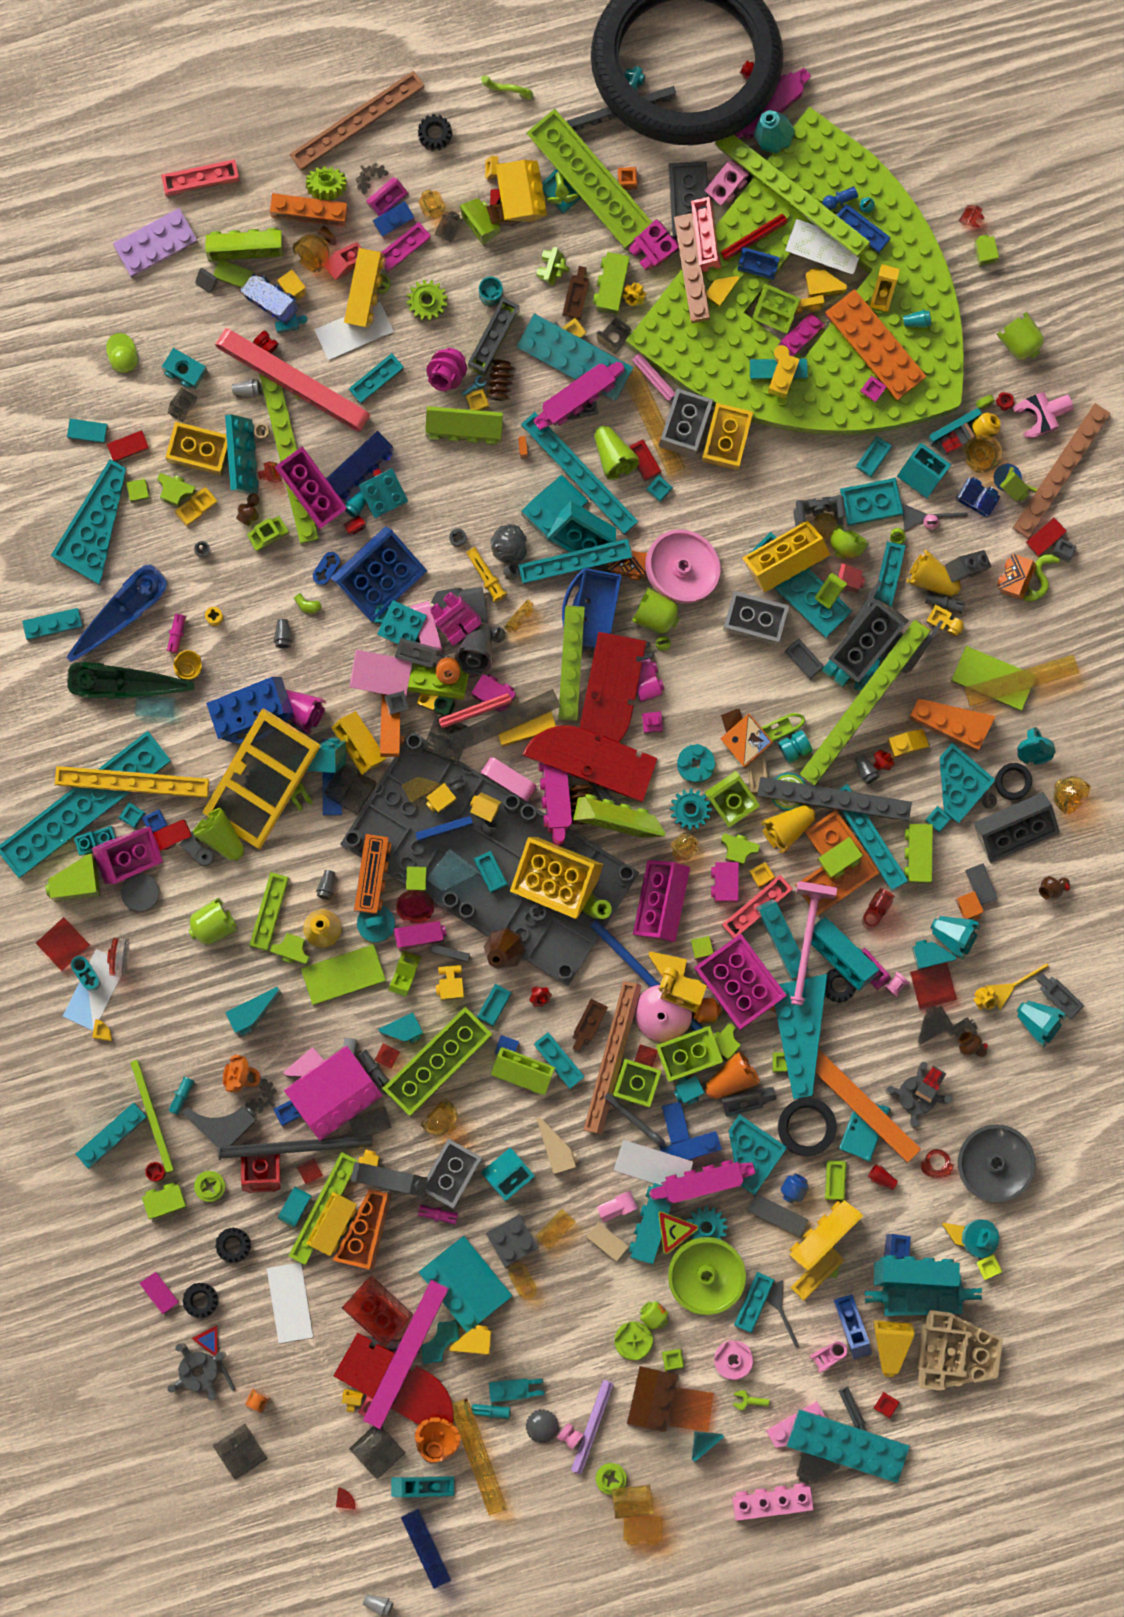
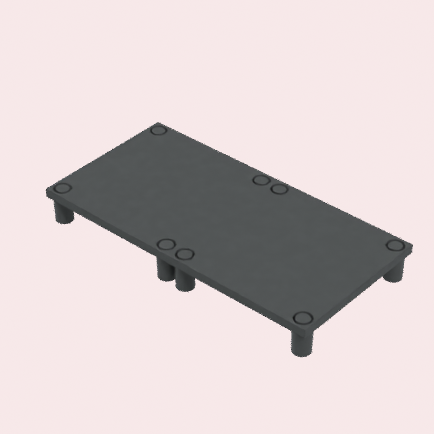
M411 732L400 749V757L394 758L340 845L362 858L365 834L389 837L388 842L391 843L390 854H386L385 861L389 862L386 874L406 885L407 867H426V892L422 893L428 895L433 903L488 937L493 931H500L504 928H508L521 935L522 944L526 949L522 958L566 986L570 985L600 937L590 927L596 919L591 918L583 911H581L578 919L546 907L547 914L545 919L536 922L531 919L529 912L531 906L537 904V902L510 892L528 837H539L553 843L552 833H547V827L543 825V815L546 814L418 734ZM462 775V781L466 784L451 791L457 800L440 814L436 811L432 812L426 805L428 802L426 797L444 783L450 789L451 787L447 785V782ZM481 792L502 802L494 819L498 827L491 835H486V832H482L481 826L484 819L470 812L472 809L470 803L473 797L478 796ZM468 816L472 819V826L420 842L417 841L416 832ZM568 829L565 832V840L563 845H560L561 847L604 864L592 893L599 900H606L611 905L612 911L609 917L597 919L606 927L639 872ZM489 851L492 852L508 886L490 894L473 861L474 858ZM541 908L533 910L535 917L543 916L544 912H541Z

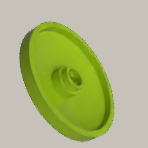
M700 1237L685 1243L676 1251L670 1261L668 1282L671 1293L681 1306L693 1313L712 1315L727 1310L737 1302L745 1287L746 1270L740 1254L729 1243L718 1238Z

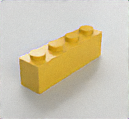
M359 248L344 323L369 328L370 324H373V307L378 302L377 288L382 283V276H380L381 268L384 269L386 263L384 253Z

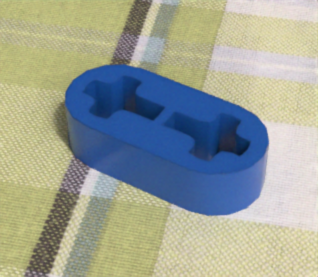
M328 552L321 559L313 573V580L317 585H327L331 580L330 577L340 565V558L337 553ZM334 556L336 563H332L329 566V568H327V558H332ZM326 570V579L318 581L317 574H322Z

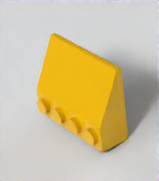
M528 837L510 892L578 919L598 882L604 864L539 837Z
M838 1200L830 1208L832 1212L828 1216L824 1214L817 1221L819 1225L814 1230L810 1228L803 1235L805 1239L800 1244L796 1242L789 1249L791 1251L789 1256L804 1272L809 1271L864 1216L845 1200L842 1202Z

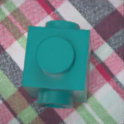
M686 1076L678 1080V1085L675 1086L676 1090L673 1091L678 1102L682 1101L683 1104L688 1103V1105L699 1101L698 1097L704 1094L696 1076L690 1079Z

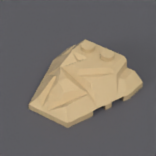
M930 1310L926 1318V1324L922 1326L918 1353L919 1388L940 1391L952 1386L958 1387L966 1383H976L998 1378L1003 1339L949 1312Z

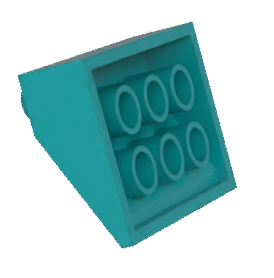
M462 1236L418 1272L428 1285L431 1280H434L449 1288L442 1303L466 1332L473 1329L512 1297V1294L465 1236Z

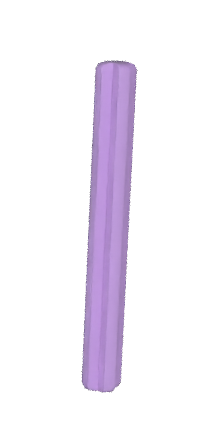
M607 1380L602 1381L571 1471L574 1473L582 1474L611 1394L613 1383Z

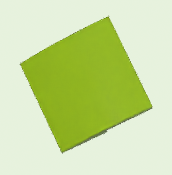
M765 284L752 319L787 334L800 298Z

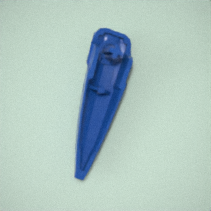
M151 564L143 565L135 571L93 619L66 658L70 662L80 658L140 617L145 610L160 599L167 587L165 576Z

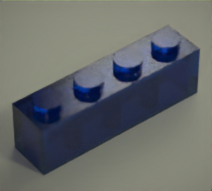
M377 430L326 479L340 499L345 500L351 495V490L355 486L359 487V484L365 482V477L369 473L372 475L374 470L379 469V464L383 460L386 462L393 456L394 448Z
M417 1508L402 1515L400 1518L433 1589L450 1582L452 1578L420 1509Z

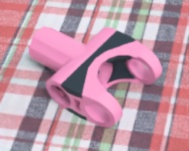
M1045 392L1028 397L1013 407L1014 413L1030 412L1035 417L1036 424L1032 429L1023 433L1026 439L1059 428L1055 417L1074 410L1073 403L1068 394L1049 402Z

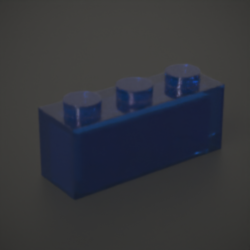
M253 273L239 291L248 301L287 325L300 309L296 303L297 299L290 293H287V295L283 293V289L278 285L274 284L272 286L269 284L270 281L263 275L259 277Z

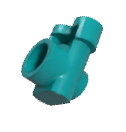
M634 66V69L627 68L624 75L638 93L639 85H643L645 81L643 69L638 66Z

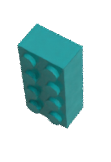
M886 1255L880 1258L879 1261L874 1262V1286L952 1290L960 1286V1263H954V1259L935 1261V1258H923V1260H916V1257L912 1256L897 1259V1256Z

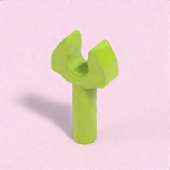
M739 1390L734 1393L735 1396L743 1397L742 1403H733V1406L739 1410H744L747 1405L769 1407V1399L749 1397L745 1390Z

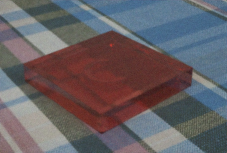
M65 917L36 942L39 948L61 971L71 964L73 958L82 954L90 946Z
M948 963L910 972L919 1010L957 1000Z

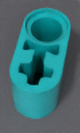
M83 956L73 958L71 968L81 984L88 991L97 990L100 987V978L88 960ZM78 961L85 962L86 965L83 970H76V963ZM88 973L92 979H95L93 986L87 985L88 979L85 974Z
M295 1186L277 1219L295 1228L312 1195Z

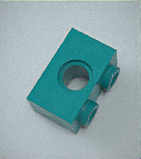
M175 348L171 350L162 365L165 376L172 380L177 378L181 381L180 384L188 389L191 387L196 389L207 372L205 365ZM186 366L189 368L187 373H179L181 367Z

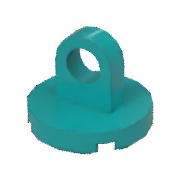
M1037 727L1029 729L1027 731L1028 739L1022 741L1017 747L1019 760L1026 764H1029V762H1034V765L1047 763L1054 758L1056 753L1053 741L1042 737Z
M382 906L381 911L377 910V915L359 913L357 928L365 940L372 943H380L392 935L395 929V919L392 912L387 907Z
M976 1219L965 1226L962 1232V1243L966 1248V1252L971 1256L985 1258L996 1251L999 1245V1233L992 1222Z

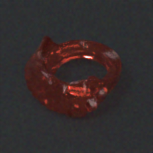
M941 1149L931 1150L926 1155L925 1160L921 1162L922 1172L933 1178L947 1177V1175L952 1173L951 1171H953L952 1168L954 1167L950 1163L949 1155ZM933 1154H941L944 1157L945 1165L941 1170H934L932 1168L930 1157Z

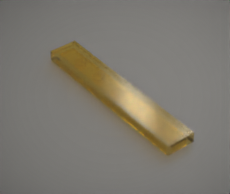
M636 366L626 382V387L669 476L685 469V465L679 453L658 447L665 422L642 372Z
M1073 654L966 687L964 691L969 707L1078 674L1079 669Z
M468 1398L452 1403L454 1420L488 1515L507 1510Z

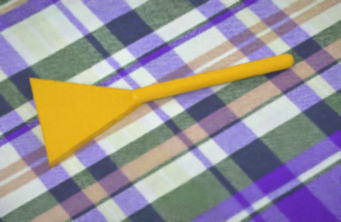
M1047 963L1015 983L986 985L985 987L987 989L992 987L996 992L995 994L998 996L996 1005L1001 1010L1015 986L1044 970L1049 965Z

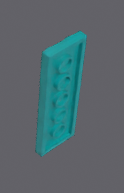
M536 313L533 314L517 345V348L576 380L599 363L605 364L606 367L615 364V362L623 363L625 370L623 374L615 379L617 381L614 384L615 388L608 393L605 391L602 393L614 401H617L634 369L633 366Z
M770 532L751 552L777 537ZM809 568L775 586L774 589L825 639L852 613V610L839 597L830 610L814 599L824 582Z
M799 1408L786 1445L789 1448L896 1483L899 1481L910 1447L908 1444Z

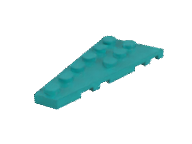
M109 459L50 555L98 585L101 584L127 471L125 467Z
M828 974L805 978L802 998H805V1002H803L802 1006L791 1004V996H795L797 980L779 984L787 996L775 1004V1010L793 1099L813 1096Z

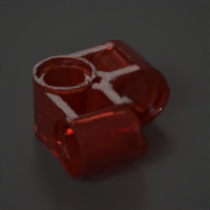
M880 888L873 896L868 905L869 907L861 919L862 925L866 929H874L887 913L895 896L889 891ZM866 916H874L876 922L869 924L866 921Z

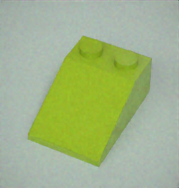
M711 1026L656 1045L669 1082L723 1063Z

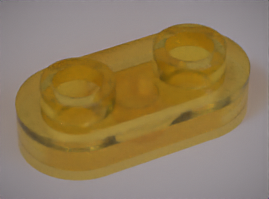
M529 599L526 600L506 623L504 629L509 633L512 631L516 632L522 625V619L524 617L528 618L534 612V603Z
M522 1263L512 1264L508 1270V1275L519 1296L523 1299L533 1298L536 1295L537 1287L526 1266ZM516 1269H521L522 1274L520 1276L514 1274ZM529 1286L531 1288L530 1293H524L523 1288Z

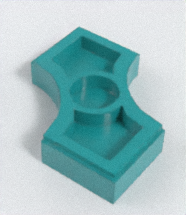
M457 1320L437 1323V1332L433 1339L421 1345L423 1364L443 1362V1353L450 1343L459 1340Z

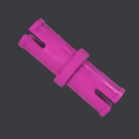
M174 614L172 629L169 630L170 638L166 651L178 653L181 637L184 636L182 632L187 616Z
M420 1204L419 1210L427 1211V1213L419 1211L418 1217L434 1219V1222L442 1221L456 1225L457 1220L449 1217L457 1218L458 1213L441 1210V1207L432 1208Z

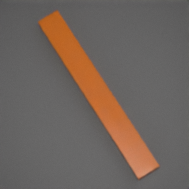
M818 1049L816 1075L908 1164L921 1148Z

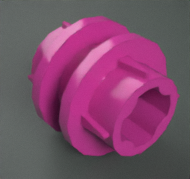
M448 347L445 350L437 351L426 368L428 382L439 391L446 392L456 389L461 384L468 370L465 362L466 357L454 348Z

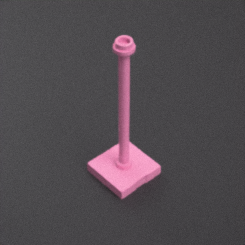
M801 881L797 884L796 893L808 895L811 901L795 996H791V1004L802 1006L803 1002H805V998H802L818 900H821V898L834 900L837 892L836 887Z

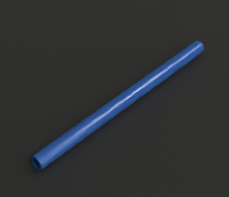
M597 919L590 925L649 987L660 985ZM692 1017L689 1027L693 1031L702 1029L703 1027Z

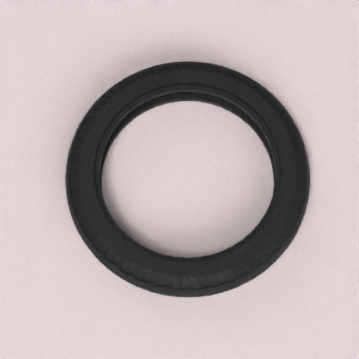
M611 0L602 12L594 30L591 44V67L596 86L604 102L613 114L629 128L645 137L667 144L701 145L725 139L741 131L752 123L767 107L780 81L783 67V45L774 16L763 0H701L721 7L741 23L752 42L755 63L749 79L736 95L717 107L699 112L671 111L647 101L630 85L623 73L619 60L620 45L630 25L648 9L672 0Z

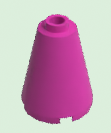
M286 689L293 710V715L289 720L303 732L311 733L310 729L312 726L317 727L323 717L325 708L322 706L323 703L326 704V701L319 697Z

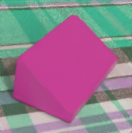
M392 177L369 197L366 203L378 216H381L405 197L408 192L397 178Z
M156 1271L139 1283L162 1314H165L179 1303Z

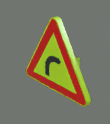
M661 1211L658 1213L663 1252L665 1254L671 1252L698 1229V1226Z

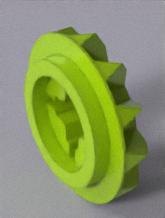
M205 1171L197 1176L194 1190L201 1200L212 1202L218 1200L223 1195L225 1182L219 1173ZM205 1179L210 1183L217 1181L213 1186L215 1193L210 1190L203 1192L207 1186Z
M607 1463L598 1469L595 1480L602 1492L616 1494L625 1487L627 1476L620 1465ZM614 1470V1478H616L619 1481V1483L612 1482L611 1484H609V1487H607L608 1479H606L603 1476V1474L611 1475V1473H613Z

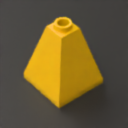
M873 1320L882 1373L887 1377H895L900 1371L913 1340L912 1323Z

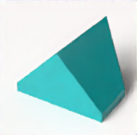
M694 1431L691 1459L694 1462L697 1461L724 1438L723 1434Z

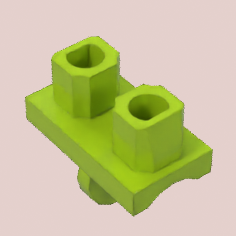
M555 247L552 250H543L542 260L548 263L547 268L539 267L536 276L546 281L549 285L555 286L557 277L561 278L562 274L568 273L570 269L565 266L567 260L563 259L564 254Z

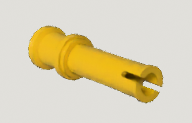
M474 547L467 551L466 555H468L484 581V588L488 589L493 597V603L508 595L507 591H504L499 584V578L493 576L477 548Z

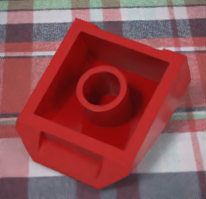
M280 1154L241 1157L242 1191L251 1194L280 1190Z

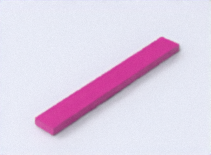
M434 1280L430 1281L363 1421L378 1429L382 1428L449 1288Z

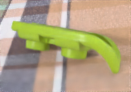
M790 713L761 728L774 742L798 730L804 724L805 718L799 713ZM793 716L801 718V722L794 728L788 719ZM778 723L779 727L771 728L772 725ZM782 731L781 734L775 736L776 733Z

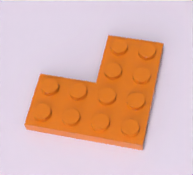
M837 810L804 832L821 856L848 837L852 839L863 855L860 858L861 863L854 868L847 867L844 869L845 874L837 879L835 877L829 879L822 867L801 880V882L837 888L834 900L825 898L818 900L816 916H819L879 874L871 858ZM802 895L810 906L811 898L808 895Z

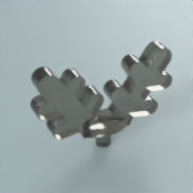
M375 162L372 166L366 168L363 165L360 166L363 171L356 178V182L361 181L357 189H362V194H366L367 188L371 187L369 183H366V181H370V177L365 175L368 171L371 177H374L375 173L379 179L382 178V175L388 176L389 172L384 170V165L376 168L378 164Z
M263 1079V1085L260 1086L261 1090L266 1091V1093H262L263 1097L268 1098L266 1103H264L262 1098L258 1099L259 1103L252 1098L251 1102L245 1104V1107L251 1108L253 1112L259 1108L258 1112L262 1113L264 1108H268L269 1105L275 1106L272 1101L277 1090H271L273 1083H268L267 1079Z

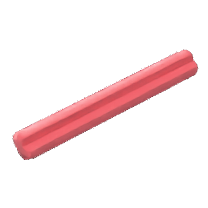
M509 693L447 715L439 719L440 726L446 728L512 703V698Z

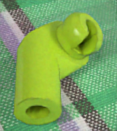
M301 593L293 598L304 613L314 614L321 609L319 601H306Z

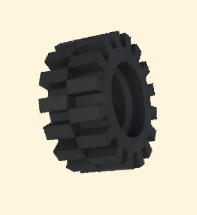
M432 114L431 117L427 115L426 119H422L421 124L418 126V137L421 144L425 145L426 149L431 148V151H435V149L439 151L441 147H447V143L449 144L452 138V128L447 118H442L440 114L438 116ZM432 126H438L442 129V135L437 139H432L428 136V129Z
M836 968L826 973L828 974L825 990L827 999L829 998L832 1002L841 1003L853 997L857 989ZM843 978L847 983L846 990L840 993L834 991L832 988L833 980Z
M228 1228L220 1232L218 1238H216V1252L222 1260L237 1263L244 1260L250 1253L251 1241L243 1230ZM230 1238H237L241 1243V1247L236 1253H230L226 1249V1242Z
M206 1283L192 1284L183 1294V1307L191 1316L205 1318L216 1310L218 1295L215 1289ZM197 1293H204L208 1298V1303L203 1308H197L193 1304V1297Z

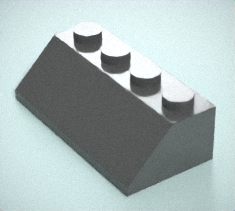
M876 599L828 659L859 683L909 620L895 608Z
M1044 792L973 822L977 836L990 863L1060 833L1052 804Z

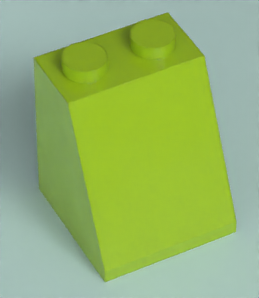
M92 854L84 856L49 878V884H46V894L54 902L101 896L96 858Z

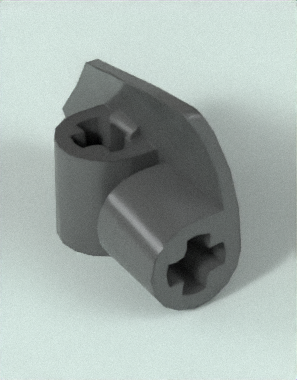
M482 586L469 589L454 588L437 591L431 601L433 605L438 603L444 609L448 606L444 601V597L452 592L457 597L461 596L481 617V622L488 623Z

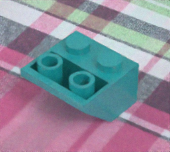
M920 443L896 477L927 499L948 472L951 464L923 443Z
M511 1147L481 1171L505 1202L535 1178V1175Z

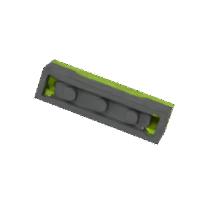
M502 297L468 362V369L484 377L486 376L492 361L495 359L520 311L519 305Z

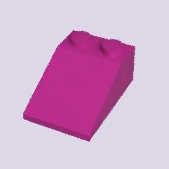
M150 826L106 841L92 848L105 884H116L163 862Z

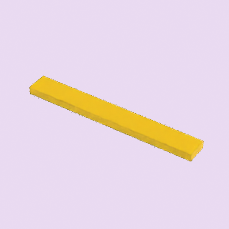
M56 766L54 785L208 798L210 779Z

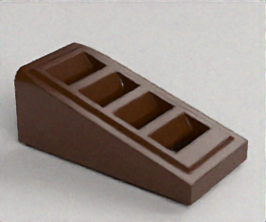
M502 204L487 206L492 224L514 226L522 222L505 220Z

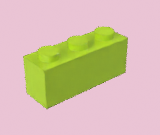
M607 252V256L602 257L600 268L604 269L603 275L598 276L597 286L600 287L599 294L595 293L593 304L596 305V311L618 315L630 256Z
M909 824L908 829H905L904 833L905 840H908V848L904 849V859H908V867H904V874L908 879L907 883L931 884L933 824Z
M501 1047L491 1075L500 1080L511 1082L518 1087L532 1090L534 1093L545 1095L555 1067Z

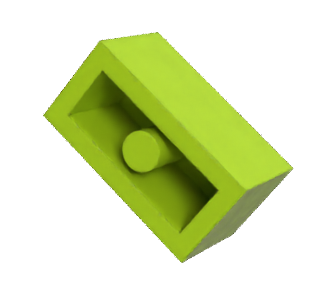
M848 837L820 856L817 861L829 879L832 877L837 879L845 874L844 869L849 866L854 868L861 863L860 858L863 855L852 839Z
M173 1182L164 1185V1189L158 1192L156 1189L145 1192L146 1196H143L142 1200L150 1220L187 1207L179 1184L175 1185Z

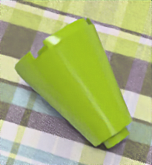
M601 426L596 429L594 439L606 478L608 480H616L620 478L619 475L625 473V475L631 473L639 465L638 456L611 427Z
M217 808L208 814L209 817L206 820L202 819L195 826L193 833L196 838L228 860L237 861L244 854V846L225 812L221 808Z

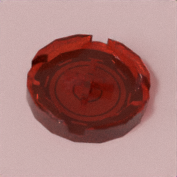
M406 891L397 899V914L401 919L409 920L410 923H423L429 920L434 913V901L429 894L423 891Z

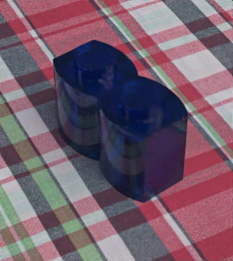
M967 478L955 500L988 518L1001 497L998 495L999 492L992 487L986 488L982 486V482L977 478Z

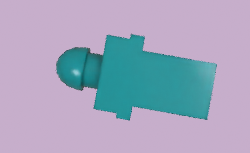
M290 306L287 307L289 319L275 322L277 334L300 330L299 324H305L308 321L307 316L300 315L297 317L295 309L290 310Z

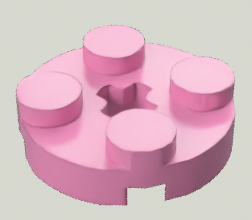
M728 1341L721 1344L716 1350L714 1364L718 1373L723 1377L739 1379L750 1372L753 1365L751 1350L746 1344L740 1341ZM730 1355L738 1356L737 1361L739 1363L737 1365L732 1364L731 1366L729 1364L730 1360L728 1357Z

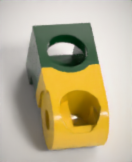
M420 693L416 704L445 717L452 714L456 702L448 697Z

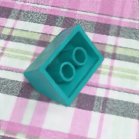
M570 501L559 512L547 539L569 552L616 542V528L573 501Z

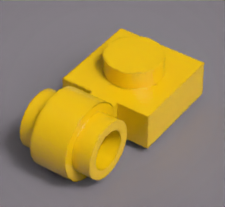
M936 604L926 620V623L934 627L940 620L943 621L939 630L943 631L945 626H947V632L955 637L961 634L964 629V622L958 618L950 620L952 613Z

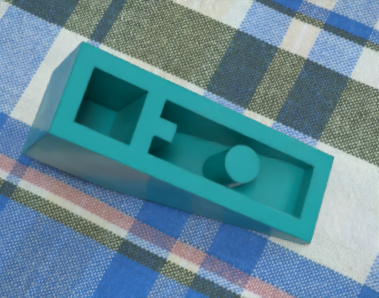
M454 1476L391 1477V1497L454 1496Z

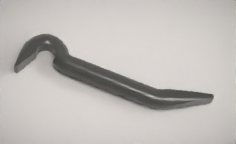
M609 1092L605 1095L604 1098L650 1139L655 1141L659 1148L665 1145V1140L651 1130Z

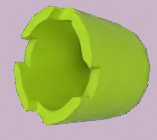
M1026 311L1023 313L1024 318L1022 320L1018 317L1004 328L1006 332L1002 334L999 331L996 334L1011 354L1020 360L1028 357L1033 359L1041 353L1039 349L1044 344L1043 334Z
M648 587L631 622L653 632L665 634L671 627L675 628L680 618L677 617L678 606L675 602Z
M219 897L195 911L189 919L191 927L188 930L193 940L197 938L204 945L213 944L237 931L236 923L229 910L224 911L221 906L224 902Z

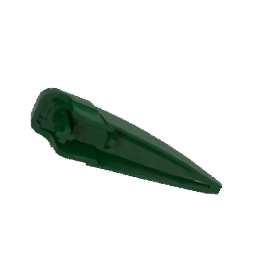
M74 662L69 666L67 674V687L69 691L74 695L84 698L121 699L194 690V683L148 671L104 665L103 663Z

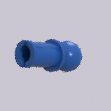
M852 186L842 192L837 191L835 197L831 195L826 196L823 199V205L829 210L835 209L838 203L843 206V203L858 198L856 188Z

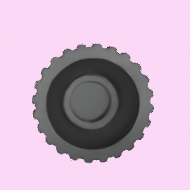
M535 1410L526 1420L527 1434L535 1442H549L558 1432V1419L549 1410Z

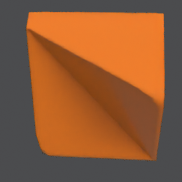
M637 167L618 168V182L625 190L638 189Z

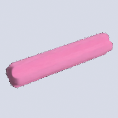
M637 354L632 359L633 363L667 401L674 398L675 392L641 354Z

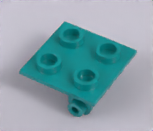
M393 468L358 485L374 518L409 502Z
M392 600L377 635L396 644H399L400 638L418 642L417 636L427 615Z

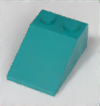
M560 475L521 510V515L549 541L547 539L548 534L559 512L570 501L583 507L588 503V500L565 477Z
M329 738L320 743L321 747L307 771L336 773L346 764V741H340L339 738ZM309 749L290 756L282 765L290 770H298Z
M278 987L225 1012L236 1035L244 1037L253 1032L252 1029L257 1026L281 994Z

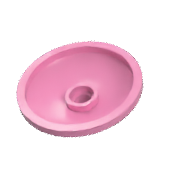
M655 985L648 988L639 997L635 1009V1020L645 1036L654 1041L666 1042L682 1036L687 1031L692 1021V1011L661 999L662 992L658 990L660 985ZM660 1012L665 1014L664 1019L659 1018L658 1014Z

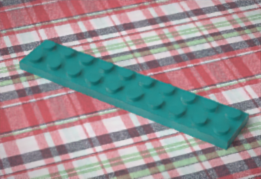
M146 731L98 769L156 774L172 761L152 735ZM74 787L1 843L0 855L20 879L131 792Z

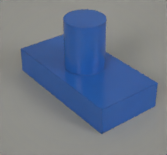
M404 201L372 221L381 237L415 217Z

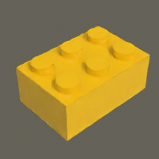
M175 421L165 456L166 461L222 476L228 457L226 434Z

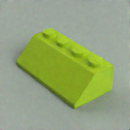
M268 228L267 231L249 229L248 232L231 230L229 233L224 234L214 231L206 235L205 252L208 261L284 257L282 231L278 230V228Z
M427 406L425 434L431 440L448 438V441L459 442V439L467 440L468 443L485 441L488 445H497V443L502 441L503 413Z

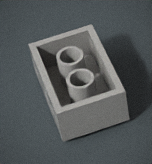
M677 388L658 447L695 458L713 400Z
M734 591L723 631L778 646L789 606Z
M448 1138L426 1177L428 1179L425 1193L454 1209L479 1166L482 1157Z

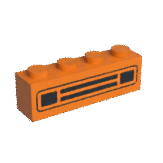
M272 193L270 215L274 218L346 227L348 205L343 202Z
M365 834L354 912L377 915V910L381 911L383 900L379 899L380 891L384 892L386 881L382 880L383 873H387L389 862L385 861L386 854H390L391 843L388 842L389 837Z

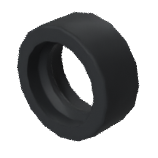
M1019 763L1004 765L998 771L995 778V787L998 793L1008 800L1023 798L1032 786L1030 771ZM1011 770L1020 772L1025 779L1023 789L1016 793L1007 791L1002 784L1003 776Z

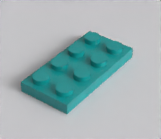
M233 414L225 415L230 489L245 494H258L253 420Z

